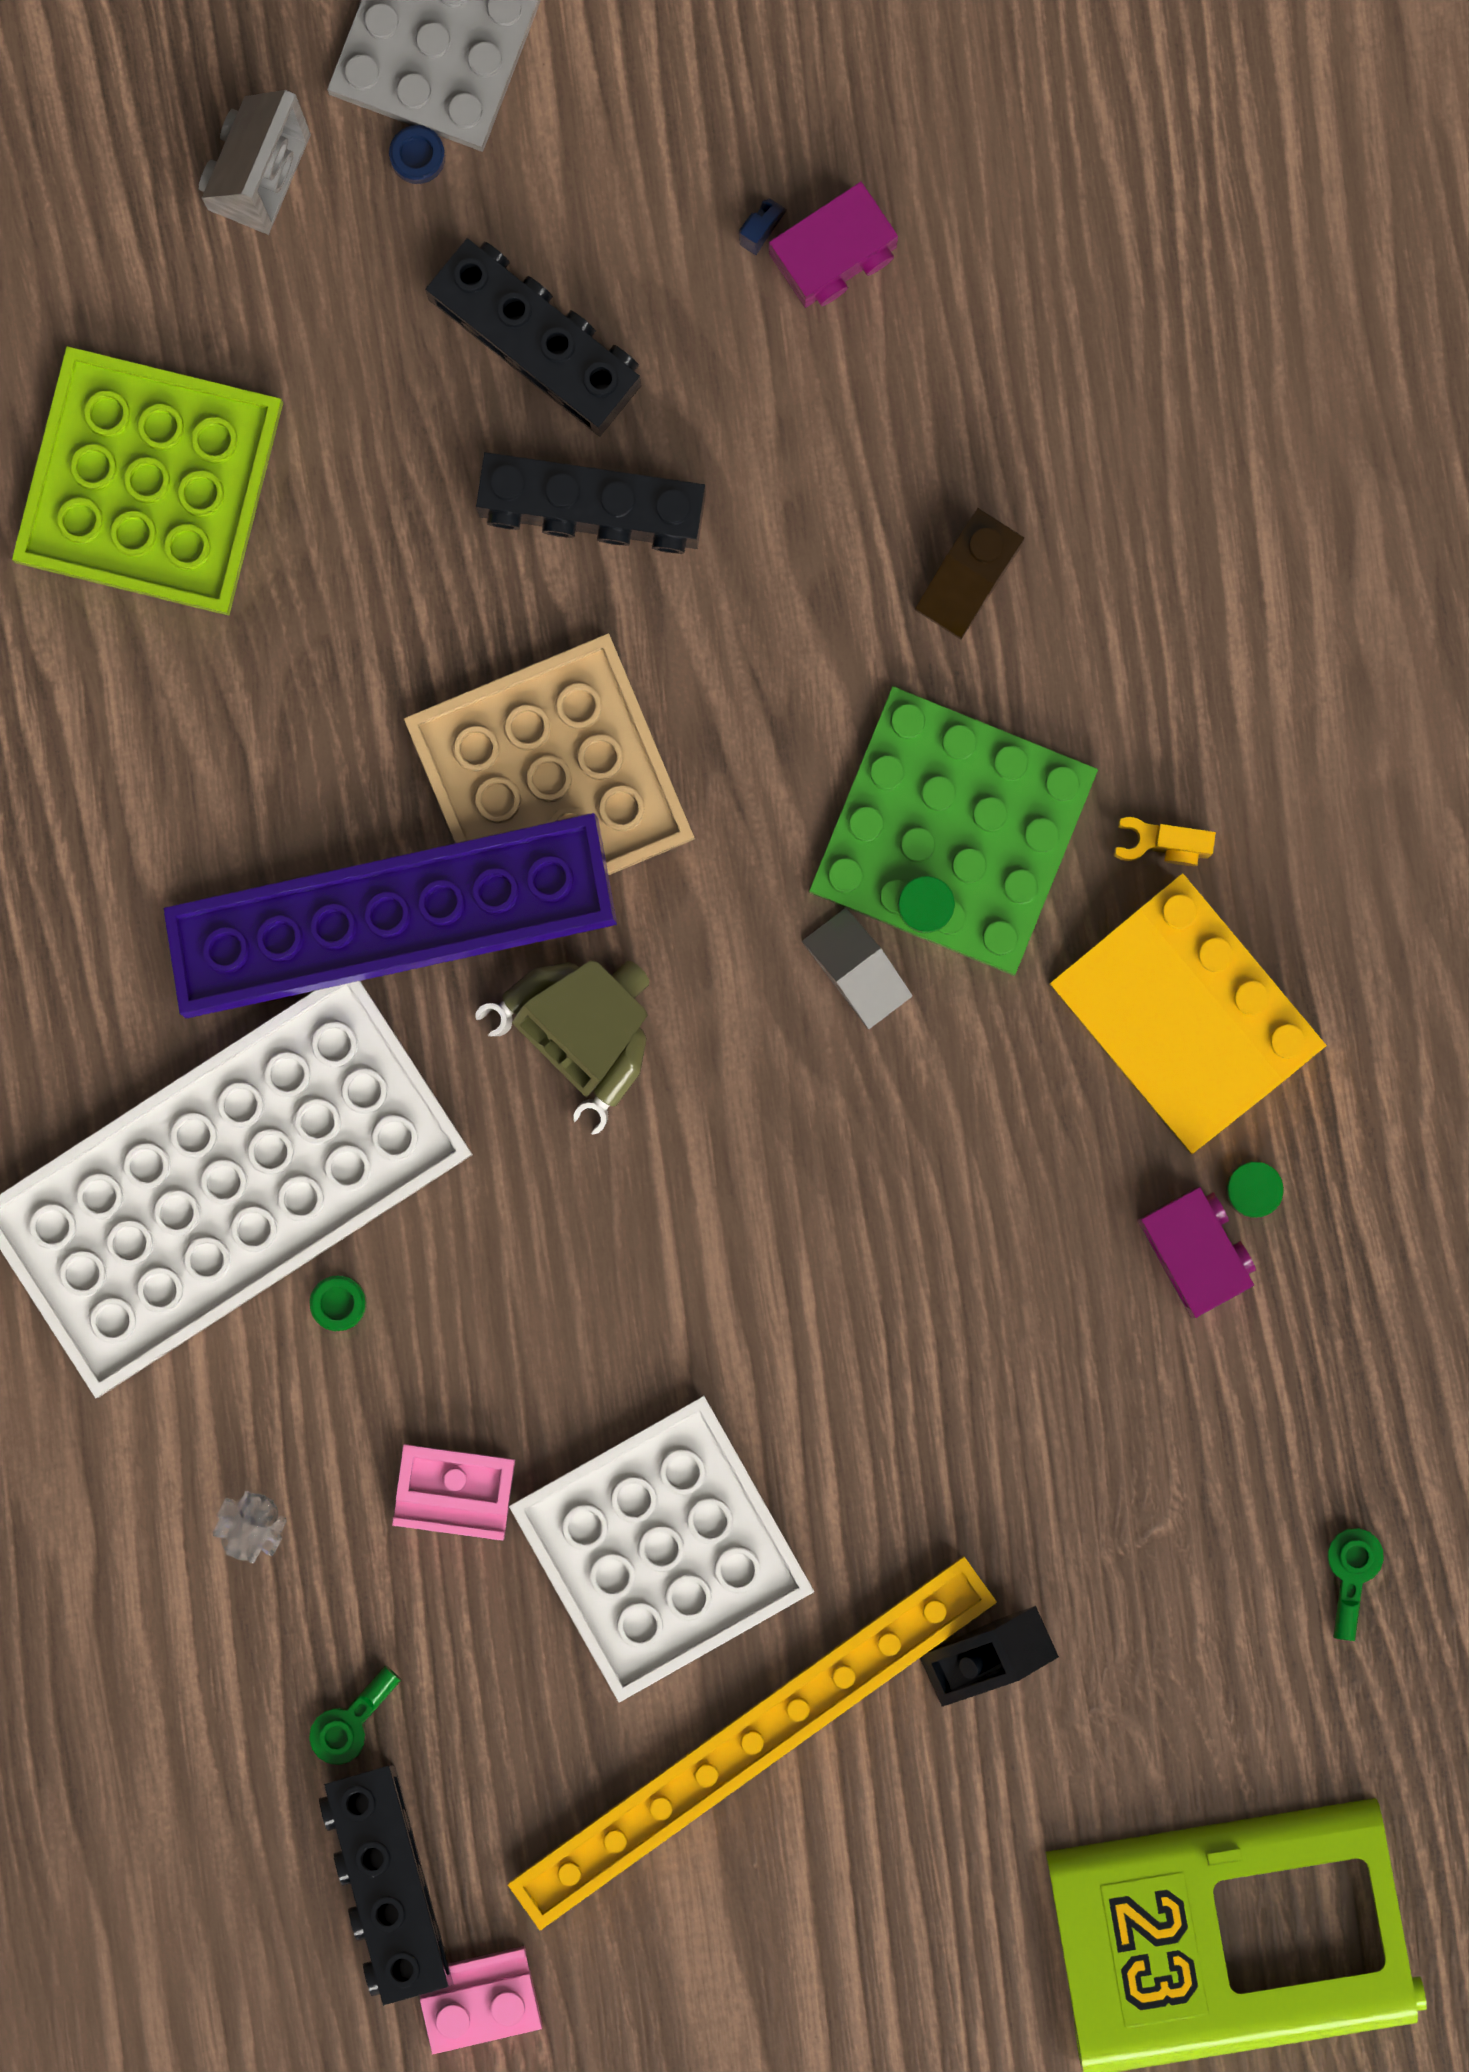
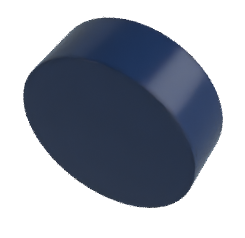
M420 125L406 127L395 135L390 144L389 157L396 174L406 182L412 184L427 183L436 178L444 167L445 150L440 137L430 128Z

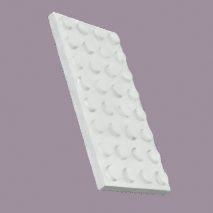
M352 982L313 991L1 1193L0 1250L94 1397L99 1398L473 1154L362 982Z

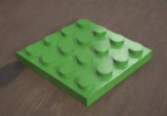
M892 686L809 893L1015 976L1098 769ZM922 876L936 877L945 882L951 889L955 900L954 912L949 922L942 929L932 933H920L909 928L903 922L898 910L899 897L904 887L913 879Z

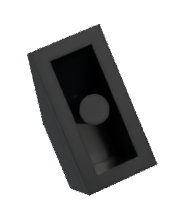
M1033 1606L997 1619L935 1647L920 1659L940 1704L944 1707L1017 1682L1059 1656L1037 1607Z

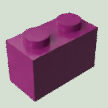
M861 181L769 242V255L805 308L816 301L821 306H825L846 292L849 287L845 282L862 270L867 276H870L888 265L894 259L891 251L897 248L898 235Z
M1201 1187L1194 1188L1137 1220L1191 1318H1197L1255 1286L1249 1274L1256 1271V1267L1241 1241L1233 1245L1222 1227L1223 1224L1229 1222V1218L1214 1192L1205 1196Z

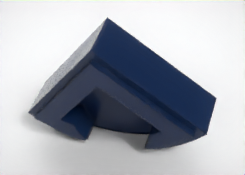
M770 198L764 200L759 211L751 213L739 229L740 245L754 255H757L787 211V209Z

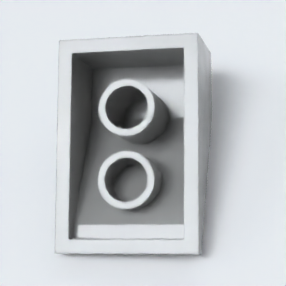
M287 90L244 96L239 111L233 108L229 111L220 133V140L225 141L223 149L217 161L212 159L208 161L199 182V190L204 192L202 200L209 211L269 235L311 136L296 94Z

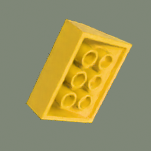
M1183 873L1050 983V986L1191 1155L1327 1046Z

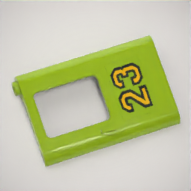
M1376 1798L1045 1852L1075 2020L1074 2030L1082 2072H1121L1415 2024L1418 2022V2011L1427 2010L1422 1979L1420 1976L1412 1977L1385 1828L1380 1806ZM1351 1859H1360L1366 1863L1384 1954V1965L1379 1971L1238 1994L1231 1989L1213 1889L1218 1882Z

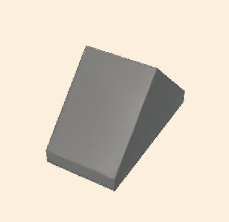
M847 908L843 909L802 940L804 946L868 1030L913 997L881 947Z

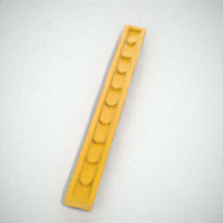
M963 1555L508 1882V1887L537 1928L542 1930L992 1607L997 1601Z

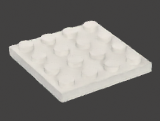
M705 1396L693 1401L509 1506L619 1703L814 1592Z

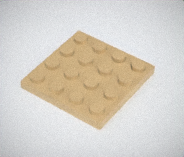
M609 633L404 718L455 843L595 813L599 819L608 875H611L695 840Z

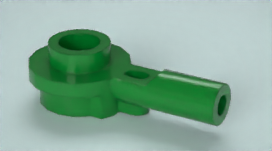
M1349 1528L1338 1533L1330 1542L1327 1556L1332 1572L1341 1580L1333 1638L1355 1641L1363 1583L1373 1579L1381 1570L1384 1556L1379 1540L1371 1532L1360 1528Z
M384 1666L348 1708L342 1707L341 1709L327 1710L315 1719L310 1729L309 1740L312 1750L319 1759L328 1764L341 1765L352 1761L359 1755L365 1744L366 1733L364 1723L401 1682V1678L394 1671Z

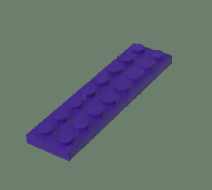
M595 813L163 908L179 1014L185 1019L617 925L600 824Z

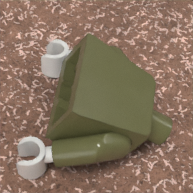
M594 960L587 962L581 967L571 962L536 967L503 993V1001L500 1004L487 1003L480 1006L476 1011V1020H481L490 1011L496 1010L500 1014L501 1023L488 1036H502L511 1029L513 1024L586 1098L594 1090L596 1097L580 1103L574 1113V1122H576L584 1109L593 1108L597 1110L600 1114L601 1122L593 1129L591 1133L593 1135L604 1129L608 1120V1107L617 1106L640 1075L647 1041L645 1033L640 1026L648 1014L635 998L649 986L650 982L642 968L632 961H626L612 975ZM516 1014L517 1016L513 1020L512 1015Z

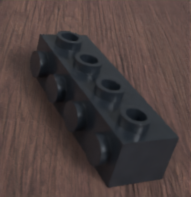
M466 238L426 287L428 300L596 435L601 437L640 389V375L635 372L639 364L618 346L613 345L608 351L593 339L592 336L596 330L580 315L570 310L564 316L549 304L553 298L552 294L535 279L527 276L522 282L509 272L506 267L510 264V261L491 244L484 241L478 247Z
M484 452L476 509L480 518H487V525L497 528L519 530L520 524L541 526L542 533L556 537L574 538L575 532L596 534L597 541L606 544L629 546L630 540L652 543V549L660 552L684 554L685 548L698 549L706 490L705 484Z
M389 1765L324 1784L327 1796L319 1798L321 1814L327 1831L334 1829L337 1831L342 1851L334 1853V1862L341 1885L351 1884L356 1906L348 1908V1913L356 1940H366L371 1961L363 1963V1970L371 1996L380 1994L384 2006L454 1985L396 1767Z

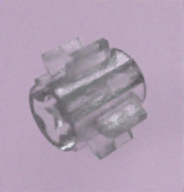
M245 1491L238 1503L230 1498L224 1500L217 1514L219 1521L213 1531V1536L221 1538L222 1546L228 1556L230 1555L239 1560H249L250 1563H254L261 1550L270 1556L275 1554L283 1539L280 1533L287 1520L284 1517L278 1516V1509L274 1504V1500L262 1494Z

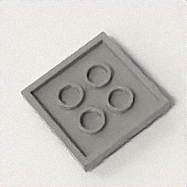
M361 0L329 83L328 93L333 97L411 126H425L433 130L438 136L483 152L541 0Z

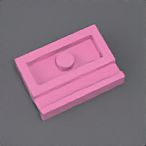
M404 1444L392 1526L503 1541L505 1539L515 1459Z
M525 1946L449 1963L454 1985L420 1995V2003L432 2055L540 2030L543 2027Z

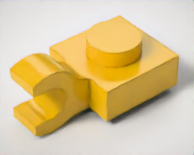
M1125 817L1119 820V828L1131 829L1138 836V844L1135 848H1115L1114 856L1120 860H1136L1147 850L1153 849V851L1164 852V861L1167 863L1198 866L1199 858L1208 859L1213 854L1216 832L1165 824L1153 825L1144 823L1135 817Z

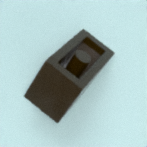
M977 508L947 554L916 606L915 611L961 640L1019 552L1024 537Z

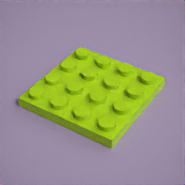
M66 346L12 561L17 564L229 616L283 407L282 399Z

